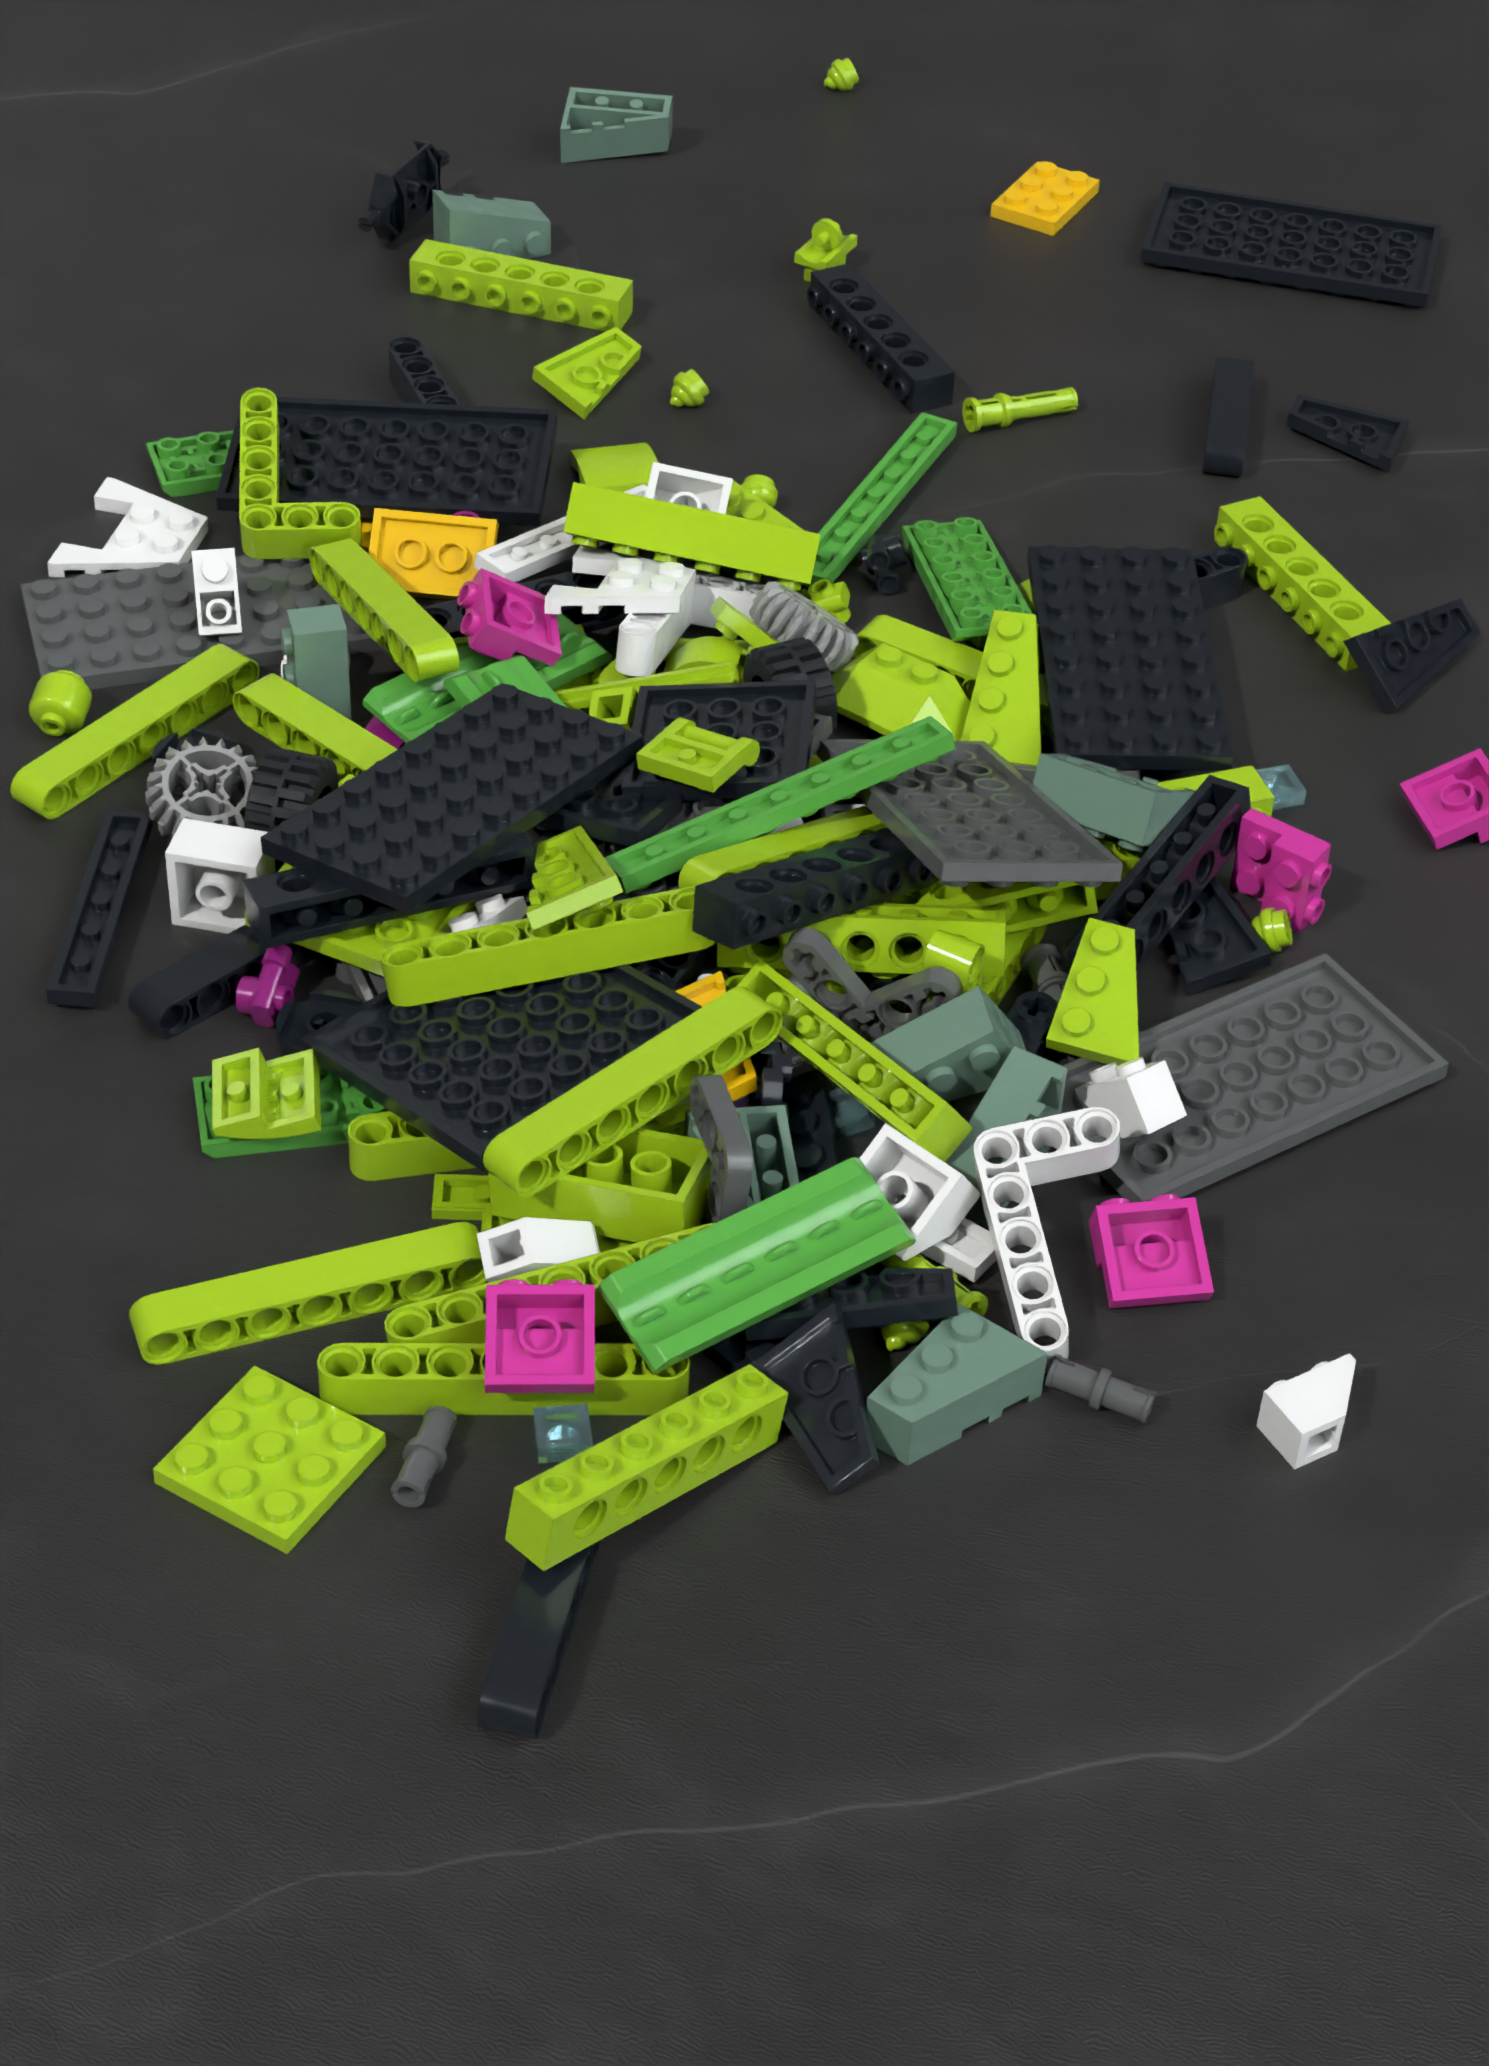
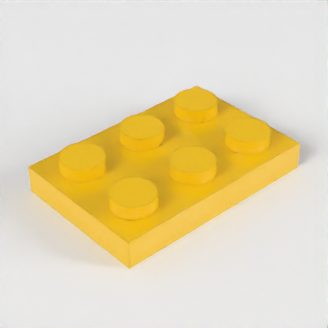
M1037 161L991 204L990 217L1054 236L1098 193L1100 180L1089 177L1081 171H1069L1059 168L1052 162Z
M374 508L368 554L410 596L454 600L458 599L460 589L467 581L471 582L479 571L474 568L476 553L496 545L499 524L496 519Z

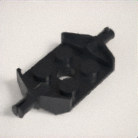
M415 139L414 144L418 151L391 174L375 172L369 209L364 216L358 219V222H360L358 223L359 228L364 232H369L374 228L378 238L392 242L399 238L433 208V190L442 191L440 181L441 168L450 162L448 159L450 158L449 154L445 150L438 151L431 143Z

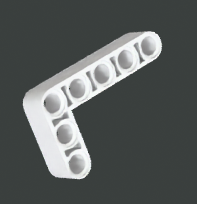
M696 572L695 587L680 613H629L619 625L615 669L629 676L651 675L690 624L716 628L714 624L718 619L715 618L709 609L719 596L754 622L749 614V610L753 605L754 598L766 584Z
M1090 1107L991 1128L982 1132L974 1143L975 1177L979 1192L981 1193L980 1196L1015 1331L1018 1337L1048 1353L1045 1373L1049 1372L1056 1354L1068 1359L1069 1331L1031 1186L1104 1171L1111 1168L1117 1162L1120 1155V1122L1113 1112L1102 1107ZM1092 1136H1101L1107 1140L1094 1143L1087 1139ZM1044 1146H1050L1057 1149L1055 1152L1052 1153H1042L1038 1151L1039 1148ZM993 1157L1007 1159L1006 1162L1001 1164H993L987 1160ZM1004 1201H1015L1019 1203V1205L1014 1208H1003L999 1206V1204ZM1017 1245H1025L1031 1248L1029 1252L1020 1254L1012 1252L1010 1249ZM1029 1290H1037L1044 1294L1038 1299H1027L1022 1296L1024 1292ZM1041 1336H1050L1057 1340L1049 1346H1041L1034 1342L1036 1338Z

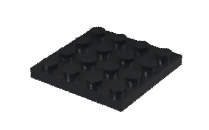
M816 680L640 686L632 731L643 735L644 746L674 720L681 717L694 721L696 727L735 739L747 737L757 740L760 745V753L754 765L751 767L743 765L714 793L638 769L636 756L625 764L621 785L622 794L623 792H641V800L664 801L666 793L682 794V800L687 802L707 799H731L735 801L809 769L817 701Z

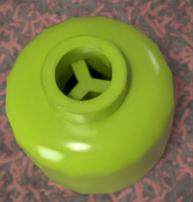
M58 670L45 674L37 682L29 703V715L33 722L48 735L60 736L63 733H76L84 725L91 706L92 693L83 678L72 671Z

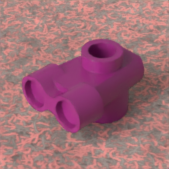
M280 945L267 948L261 962L263 966L259 977L243 976L239 981L236 991L237 1010L241 1014L252 1015L254 1023L259 1026H275L281 1008L287 1002L294 999L293 990L300 971L290 962L293 952L288 946Z

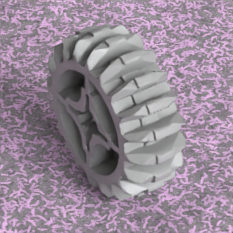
M767 582L765 587L760 589L754 598L753 605L749 610V614L754 622L779 642L800 637L811 640L814 646H817L829 670L832 672L841 669L845 664L849 663L859 642L853 630L838 620L836 616L830 614L801 593L781 583Z
M204 736L199 742V746H192L185 739L181 745V752L169 747L168 752H166V759L157 758L154 764V772H150L147 778L148 791L145 792L149 817L152 823H158V830L161 836L172 834L173 838L183 818L244 828L248 793L253 777L258 769L253 754L242 757V749L239 744L231 749H226L222 738L217 742L216 746L208 745ZM179 784H182L185 787L183 798L176 802L172 797V793ZM239 789L243 798L234 807L230 803V799L232 798V792Z

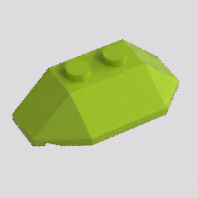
M882 643L852 658L848 664L831 673L837 697V713L883 735L932 716L953 733L954 741L961 740L970 701L956 678L936 668L934 665L904 653L896 647Z

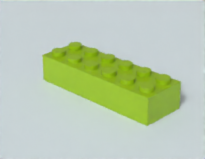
M573 482L563 530L564 533L572 536L571 543L575 545L598 548L599 542L613 544L612 552L639 557L641 550L654 553L653 560L659 562L680 563V559L695 562L694 569L697 571L719 575L722 567L736 570V579L760 583L761 576L777 579V583H781L798 592L801 591L802 585L810 586L821 536V534L576 482Z

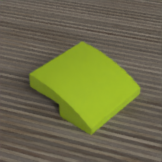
M646 442L570 450L571 466L579 473V483L619 492L628 491L642 484L648 487L653 462L658 463L653 450Z
M255 1048L212 1060V1130L216 1136L239 1139H272L321 1131L320 1067L313 1049L266 1061L260 1048Z

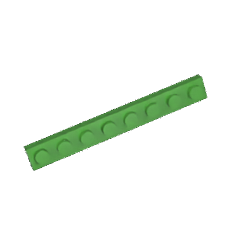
M924 412L916 418L818 532L821 536L810 586L822 579H829L831 583L836 580L867 543L868 539L877 531L954 439L957 431V422Z
M928 716L605 857V860L616 873L625 894L645 889L656 880L675 872H681L684 864L695 856L745 842L757 836L770 834L777 827L788 822L811 816L818 809L839 800L852 798L859 791L877 783L893 780L900 773L920 764L936 761L939 756L956 749L953 733L932 716Z

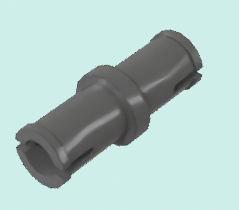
M1058 1354L1055 1355V1359L1052 1361L1045 1381V1386L1049 1388L1053 1387L1089 1401L1088 1407L1099 1410L1102 1406L1139 1420L1143 1424H1146L1157 1395L1156 1391H1150L1113 1377L1112 1370L1103 1367L1101 1371H1097L1063 1358Z
M443 1406L429 1407L423 1416V1421L416 1437L407 1442L402 1452L403 1466L391 1487V1491H393L392 1497L399 1504L411 1508L422 1505L434 1475L440 1473L447 1461L445 1450L453 1432L458 1426L457 1417L450 1409Z

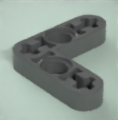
M801 928L794 931L782 953L784 964L814 1001L869 1043L960 996L962 992V983L959 977L944 967L927 968L871 992L822 933L810 928ZM830 980L840 983L847 993L837 994L830 991L824 984V981ZM931 988L933 992L928 994V991ZM889 1001H902L911 1008L912 1012H898L891 1007Z
M719 1074L696 1075L692 1077L690 1083V1106L696 1126L712 1163L704 1225L717 1223L747 1208L753 1171V1157L749 1140L722 1076Z

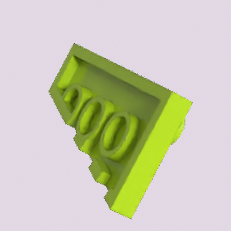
M994 610L960 741H985L1009 763L1037 766L1040 754H1042V727L1040 717L1038 623L1036 614Z
M581 825L538 843L534 863L537 872L532 875V883L535 889L529 893L531 906L527 907L526 914L532 929L535 930L585 908L589 911L603 908L613 901V896L623 892L616 873Z

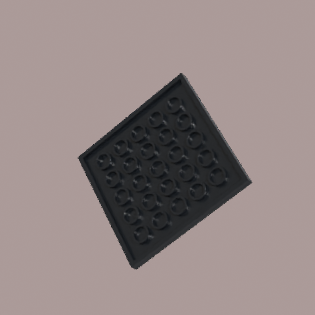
M525 914L521 919L528 918L527 914ZM627 964L409 1007L392 1004L386 990L301 1038L303 1051L313 1049L319 1065L484 1172L487 1169L483 1164V1155L487 1146L497 1135L699 1010L702 1006Z

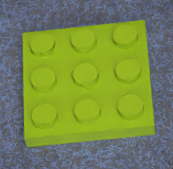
M254 1365L153 1468L154 1482L281 1552L288 1554L386 1448L385 1432Z

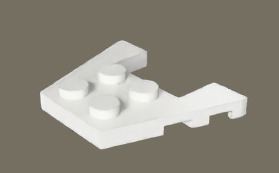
M107 477L94 495L95 510L123 514L125 517L103 549L61 542L47 562L49 577H65V570H85V574L96 575L103 574L105 570H136L159 567L166 563H188L192 558L191 551L197 550L209 531L208 517L115 478Z
M580 545L573 555L572 572L606 577L598 589L553 585L545 596L544 614H561V606H582V614H598L602 607L607 605L624 606L625 614L680 613L695 587L696 569L684 567L683 564L677 562H659Z

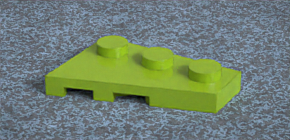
M1088 918L1046 1037V1048L1105 1064L1116 1062L1118 1066L1139 1058L1135 929Z

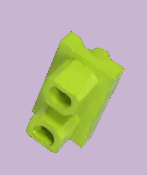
M823 218L817 221L812 227V238L797 250L794 256V263L804 266L803 279L810 282L811 272L845 265L846 254L857 246L858 235H842L840 225L831 219Z

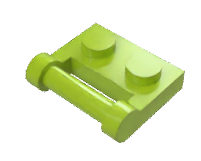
M679 717L637 752L636 756L638 769L714 793L743 765L751 767L755 764L759 757L760 745L757 740L747 737L735 739L696 727L694 721Z

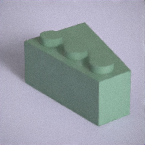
M570 87L560 127L561 163L668 151L672 134L673 96Z
M433 190L434 241L524 259L551 254V222L534 202L493 197V200L476 198L473 194L463 193L462 196L445 194L440 190Z
M340 604L287 610V628L280 629L283 654L287 655V664H283V678L351 720L347 628Z
M1040 754L1033 784L1080 824L1090 835L1097 838H1106L1107 834L1119 838V846L1139 852H1144L1146 846L1153 844L1195 793V790L1188 788L1184 790H1169L1157 786L1158 780L1143 777L1142 781L1118 773L1116 768L1066 754Z
M979 986L870 1042V1044L946 1102L988 1090L1013 1047L1016 1046L1026 1051L1020 1031Z
M1014 1046L968 1122L973 1127V1130L945 1163L963 1174L979 1191L975 1177L974 1143L977 1137L982 1132L991 1128L1061 1114L1067 1068ZM1044 1146L1039 1148L1038 1151L1047 1153L1051 1147ZM993 1157L987 1161L993 1164H1001L1006 1162L1007 1159ZM980 1196L965 1218L989 1228ZM1010 1201L1001 1202L999 1206L1006 1208Z
M785 1105L735 1108L749 1140L753 1157V1171L747 1208L799 1183ZM685 1110L684 1136L702 1139L692 1111Z
M958 1304V1316L945 1317L867 1397L866 1410L876 1448L908 1466L962 1438V1431L983 1419L990 1423L1002 1417V1411L1006 1407L1022 1399L1030 1402L1040 1397L1048 1353L963 1305Z

